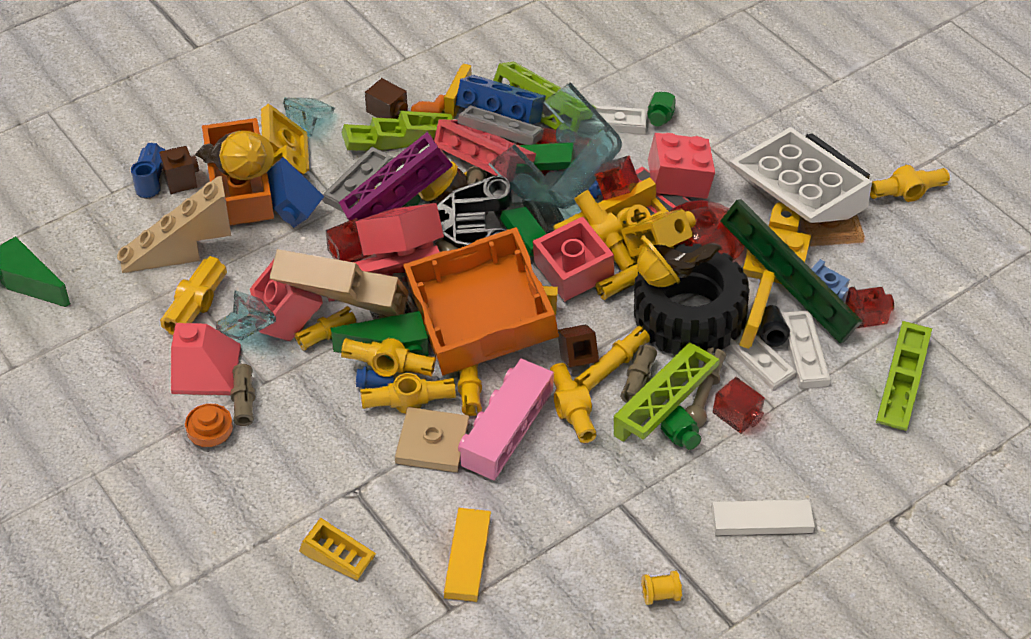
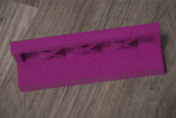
M426 132L338 203L347 219L357 228L356 221L393 208L402 207L449 170L453 164L441 151L429 133ZM428 144L430 145L424 151L419 153V151L423 149L425 146H427ZM404 164V166L397 171V169ZM382 182L381 185L374 189L377 184ZM357 200H359V202L350 209V206L354 204Z

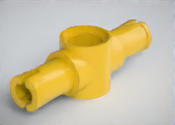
M904 165L898 168L890 178L872 181L870 197L876 199L889 195L894 197L903 196L905 201L913 202L921 198L929 188L948 185L947 181L950 180V175L946 168L927 172L924 170L915 171L913 166Z
M589 190L575 197L574 200L587 218L589 225L614 254V261L620 270L623 271L635 264L636 261L633 257H630L628 249L622 242L624 240L621 232L623 227L617 217L612 212L607 214L605 210L602 211Z
M345 338L342 345V358L367 362L368 366H372L373 370L383 377H390L396 372L405 373V371L432 377L434 373L436 357L411 353L409 349H405L399 340L394 338L385 339L381 343L372 342V344ZM384 355L390 356L393 360L387 359Z
M565 363L554 364L550 371L554 372L553 382L556 390L553 397L559 419H567L573 425L581 443H589L596 438V430L589 417L592 412L589 391L585 385L579 386L577 382L573 381Z
M412 373L400 374L396 377L394 383H388V386L360 389L362 409L390 406L391 408L396 407L399 412L406 414L407 407L420 409L422 404H428V401L456 398L453 378L426 381Z

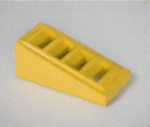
M322 518L317 521L304 538L299 552L310 559L357 581L376 555L375 552ZM321 538L326 540L323 546L318 544ZM332 544H335L338 547L332 553L328 549L331 547ZM345 549L349 551V554L343 560L339 556ZM356 555L362 557L356 567L350 564Z

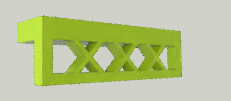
M505 62L498 65L493 81L502 83L504 77L509 80L510 86L517 88L520 86L521 89L545 95V101L550 103L553 114L546 116L542 112L541 122L571 139L576 138L582 120L593 117L596 110L595 106L518 63ZM568 113L574 117L570 129L564 126L562 114Z
M689 342L613 416L614 437L624 442L633 433L644 440L719 366L720 359ZM699 360L705 362L706 365L699 368ZM686 380H688V383L685 386H681ZM669 398V401L665 405H662ZM648 417H650V420L643 427L640 426Z

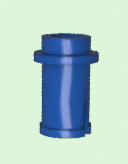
M364 366L363 369H357L356 387L362 389L388 386V383H394V375L383 377L374 370H367V366Z

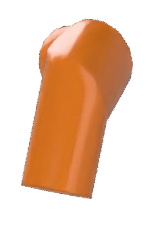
M440 94L434 102L420 101L412 105L411 111L442 113L445 109V95Z

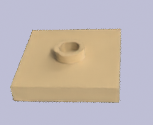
M407 407L395 454V464L458 473L461 461V452L458 451V446L462 437L467 434L469 415Z

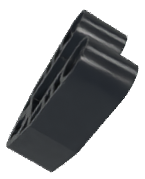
M498 175L456 189L437 205L440 221H444V225H442L444 237L442 238L457 248H462L476 240L506 231L504 228L486 229L485 213L502 211L511 205L513 198L507 178ZM502 190L505 192L501 196L492 195L495 191Z

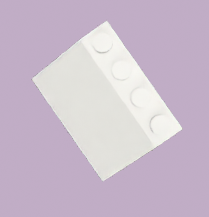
M792 127L730 161L731 167L810 223L848 220L868 208L872 181Z

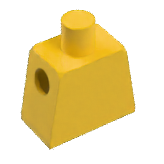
M683 209L658 214L621 229L630 257L639 255L645 246L641 240L643 235L653 245H666L668 247L691 238V228L695 227L696 219L692 212H685ZM650 231H652L654 238L649 235Z

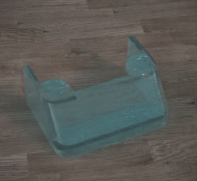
M571 82L544 101V104L562 122L556 130L557 142H574V160L566 169L550 170L544 176L515 144L488 164L499 176L507 178L511 189L521 199L561 209H568L575 205L574 198L592 186L622 148V141L618 133Z

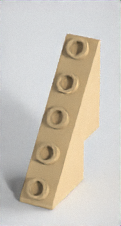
M218 176L205 184L202 189L190 198L185 199L182 204L164 215L149 229L144 230L129 244L123 246L117 254V259L121 262L122 273L200 261L197 241L231 236L222 176Z
M280 249L276 250L269 278L388 317L404 314L409 293L398 277L365 272L353 262Z

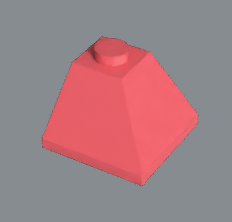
M176 323L171 345V393L230 395L231 390L234 388L232 370L234 366L239 364L241 344L208 324Z

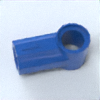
M147 143V146L141 149L138 161L131 167L135 192L143 198L153 197L160 191L159 179L162 172V164L159 152L165 151V148L160 147L157 143Z

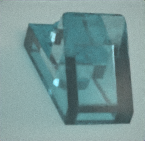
M284 98L283 101L286 116L305 130L308 137L312 136L316 121H320L321 118H332L335 107L316 98Z
M235 291L233 312L216 322V330L228 337L242 341L276 322V316L260 298Z

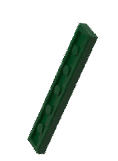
M742 199L734 202L720 222L768 271L774 273L775 278L839 343L845 342L862 323V320Z

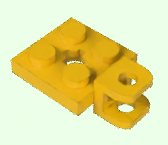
M268 103L261 109L262 136L267 138L273 146V164L284 157L296 170L304 175L309 171L307 132Z
M778 202L773 207L769 227L805 262L811 235L799 233L798 226L801 216L782 202ZM788 211L791 213V216L783 217L781 213ZM748 250L743 272L747 277L761 279L764 270L767 269ZM774 278V283L781 284L776 278Z

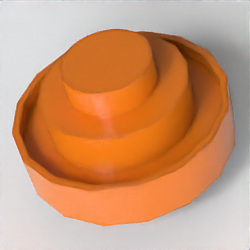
M207 403L197 406L190 411L185 420V429L188 438L194 444L201 447H213L220 445L229 438L232 433L233 422L230 412L224 406Z

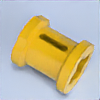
M676 570L671 571L669 575L650 577L649 574L642 575V593L646 605H652L656 600L672 598L675 602L681 601L682 587L679 573Z

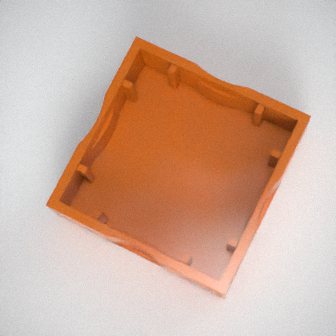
M517 227L476 240L462 248L442 251L403 264L417 309L421 313L425 330L442 376L559 337L554 310L542 283L532 270L530 256Z

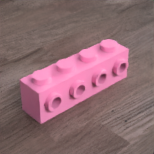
M521 358L514 369L509 368L504 377L503 385L499 390L495 389L489 400V406L484 412H479L474 422V428L469 435L465 434L459 443L458 451L461 452L462 467L491 480H496L552 394L553 371Z

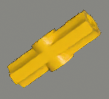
M209 256L208 259H204L189 280L183 279L178 284L173 303L160 319L161 327L168 331L170 335H174L176 323H192L199 312L205 313L209 310L213 302L214 291L227 274L226 266L218 258Z

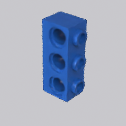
M472 75L460 79L456 105L464 108L474 106L533 125L541 121L546 96Z

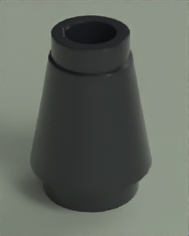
M769 305L765 307L762 316L760 337L771 347L781 346L787 341L790 335V328L779 307Z

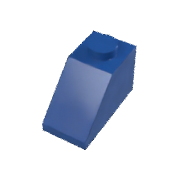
M284 157L273 164L267 172L273 209L293 228L308 219L325 197Z

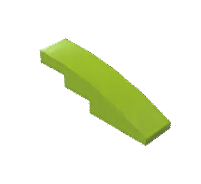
M401 111L398 119L372 117L370 126L344 124L341 133L348 151H368L371 147L378 150L409 147L426 132L434 140L439 119L453 120L451 114Z
M902 321L876 423L907 431L933 328Z

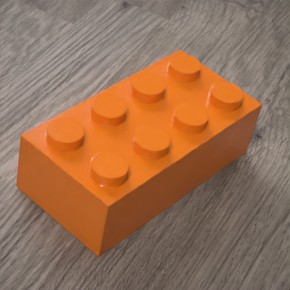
M257 118L202 125L204 145L212 144L215 146L220 138L236 131H251L260 134ZM214 162L207 163L210 182L216 177L222 176L230 225L274 219L267 172L253 179L238 180L220 172Z

